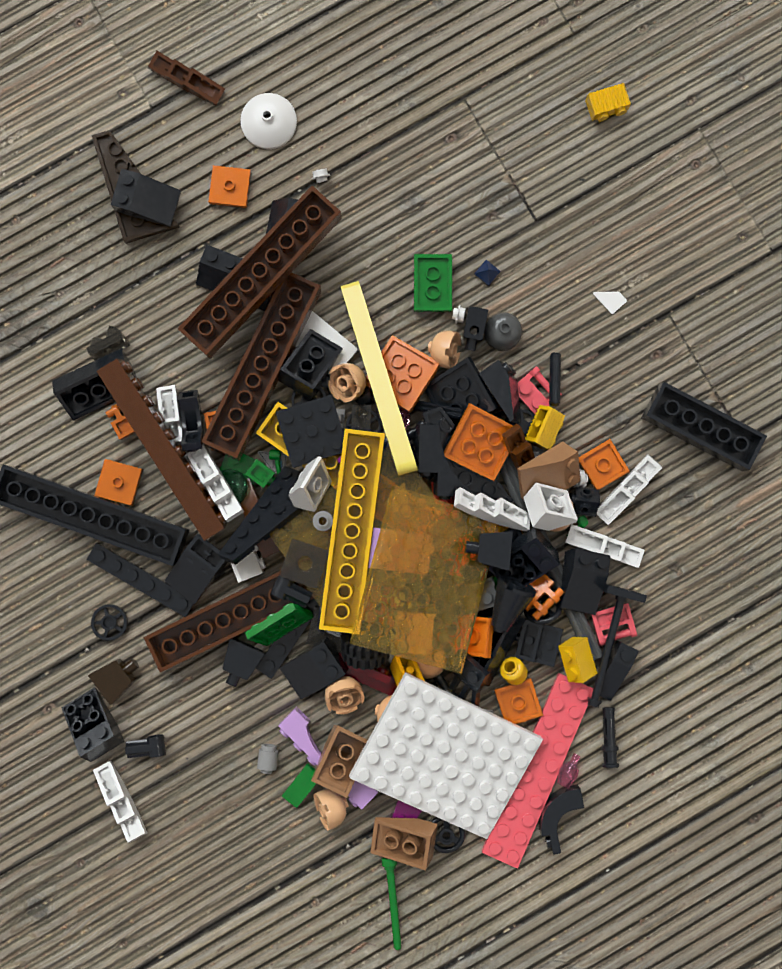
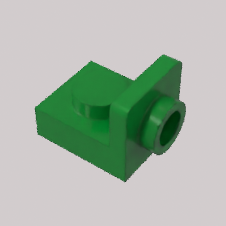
M257 458L245 472L246 476L262 488L265 485L270 486L275 479V476H273L275 471Z

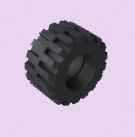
M362 620L359 634L342 632L341 656L343 661L347 662V665L353 666L355 669L360 668L361 670H372L375 667H381V664L387 663V660L390 658L391 637L387 627L382 626L379 622Z

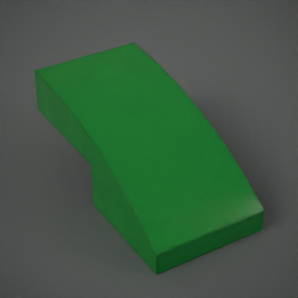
M307 763L282 794V797L297 808L316 785L315 782L311 781L315 768Z

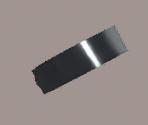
M198 390L179 392L178 404L182 421V451L195 452L202 449L203 443L201 441L204 437Z
M578 784L566 786L554 792L547 799L539 818V832L542 837L547 836L545 837L547 849H551L553 855L561 853L557 833L559 820L569 811L584 808L581 788Z

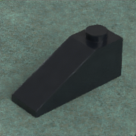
M616 640L611 651L600 693L601 697L609 701L612 700L629 673L639 650Z

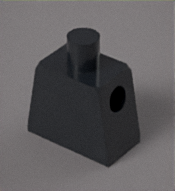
M468 307L462 336L466 338L465 350L476 351L477 341H482L488 309ZM472 326L477 328L476 335L470 333Z
M513 532L479 534L478 542L466 541L465 553L476 554V563L508 571Z
M235 637L231 638L222 668L230 673L226 683L236 687L240 678L248 680L266 654V651Z

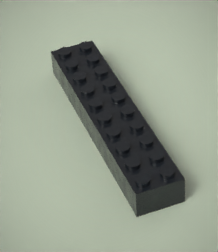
M3 464L0 470V505L171 566H174L181 556L190 529L12 466Z

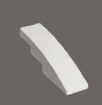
M170 385L156 388L159 411L166 420L163 423L166 428H171L176 436L174 439L176 444L180 445L182 441V421L176 386Z
M204 444L202 449L188 452L186 455L202 484L208 490L212 500L217 504L224 519L229 522L242 514L244 510Z
M647 454L601 503L597 515L609 525L662 469V466Z
M461 487L455 490L454 507L491 523L522 531L530 530L528 512L505 499L499 498L495 501L481 492L475 496Z
M572 524L565 542L584 550L610 555V559L639 568L645 551L644 549Z
M112 761L94 769L93 772L106 805L111 807L117 824L121 825L127 843H131L147 834L140 814Z

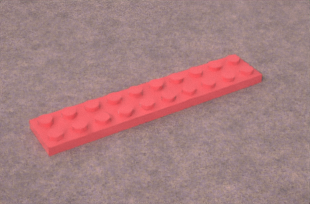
M558 672L542 709L543 716L538 718L533 733L540 735L543 741L489 837L486 839L481 850L482 853L518 869L587 709V698L592 696L594 688L583 683L568 682L567 676Z

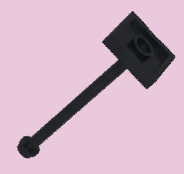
M605 584L603 592L616 595L615 599L617 601L592 696L587 698L588 705L597 708L602 703L599 697L624 602H627V599L645 603L647 595Z

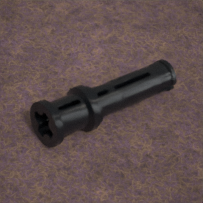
M602 707L604 744L601 747L604 757L602 767L618 768L617 751L619 747L615 740V707Z

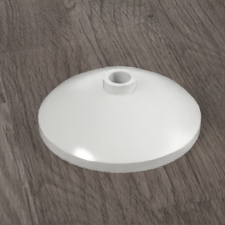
M264 93L257 95L248 101L243 108L241 128L247 140L256 147L262 149L279 148L290 141L296 131L297 117L295 110L287 99L278 94ZM266 114L271 115L269 118L264 117Z

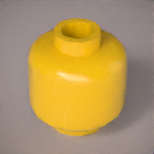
M506 658L500 665V674L507 683L519 685L526 680L528 670L519 658Z

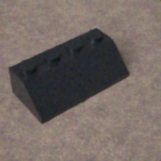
M206 245L199 262L196 285L213 291L243 258ZM274 292L258 308L259 310L266 311Z
M122 348L52 380L53 393L73 421L115 402L96 371L115 359H122L130 363ZM133 371L132 374L137 379L135 371Z
M493 607L478 611L476 617L492 618ZM520 616L508 632L499 633L493 629L491 658L472 656L490 673L484 686L489 687L525 621L524 617Z

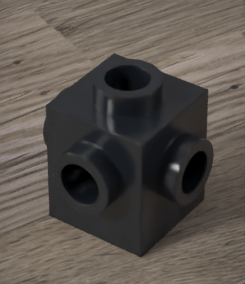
M576 487L574 494L570 496L575 513L596 517L600 505L599 490Z

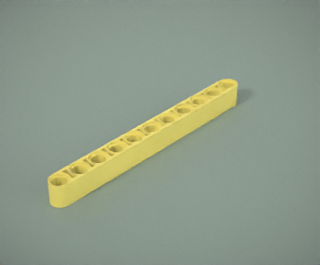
M356 281L342 285L340 287L398 476L418 471L360 283Z

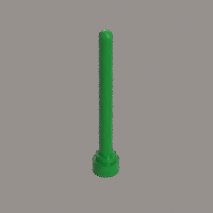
M381 857L382 866L387 872L394 949L399 951L402 945L394 874L397 861Z

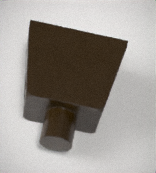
M133 658L126 663L121 659H117L92 672L88 677L109 705H111L136 681L132 672L138 669L139 665Z

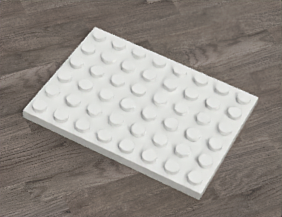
M405 672L352 768L349 777L352 780L487 839L542 743L543 738Z

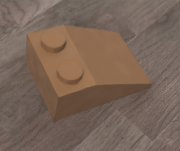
M563 441L517 468L522 499H524L523 497L535 483L567 490L580 482L578 451Z
M334 725L324 745L311 781L347 798L355 780L350 779L349 774L368 740L338 725Z
M376 817L370 853L426 871L433 858L438 824L420 818Z

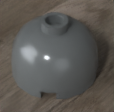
M506 312L497 313L492 316L486 323L484 330L486 342L490 347L498 351H509L514 348L522 336V327L518 318Z

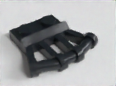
M460 648L447 666L448 669L433 679L436 683H439L442 690L463 700L466 699L469 691L472 690L471 703L479 707L480 692L490 673L463 648ZM453 673L455 676L449 686L445 677ZM460 681H462L465 685L458 696L455 691Z

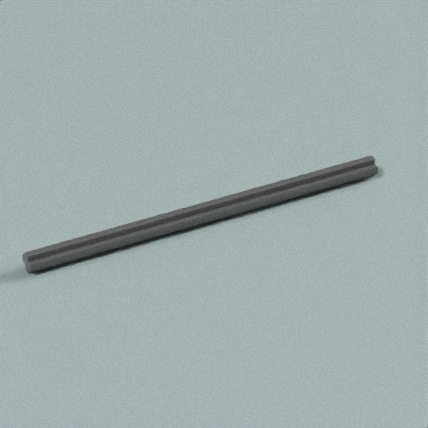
M508 454L499 472L515 506L528 512L525 501L521 498L518 471ZM538 529L551 543L546 531L543 529ZM560 563V565L547 572L548 577L554 581L553 588L555 591L561 588L563 567ZM564 609L576 637H587L593 659L601 658L603 653L585 614Z

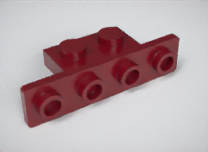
M347 665L349 669L344 676L353 677L358 682L390 696L393 695L397 688L393 675L389 674V670L383 667L361 670L360 668L355 669L353 666Z

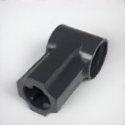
M278 575L270 593L278 598L289 600L306 608L313 592L294 584V581L284 576Z
M152 735L144 739L126 741L125 753L127 758L143 756L155 758L166 755L164 735Z

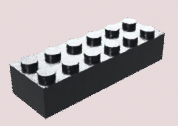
M662 382L657 386L641 419L742 472L751 469L767 438V435L666 382Z

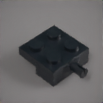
M525 619L522 631L515 638V641H518L515 657L555 667L559 651L558 646L560 645L564 629L546 624H535Z

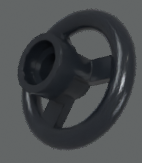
M546 594L539 599L541 600V605L549 598ZM560 601L555 604V612L548 609V613L545 616L542 615L538 620L532 616L536 611L535 608L528 612L524 610V615L535 624L551 623L561 615Z
M435 817L431 822L437 824L442 819ZM444 820L443 829L436 835L434 849L441 853H452L458 850L465 840V829L458 827L460 831L458 838L454 835L453 830L450 829V823ZM445 832L450 833L448 837L443 836ZM440 841L444 845H449L452 842L455 844L451 847H442L436 842Z

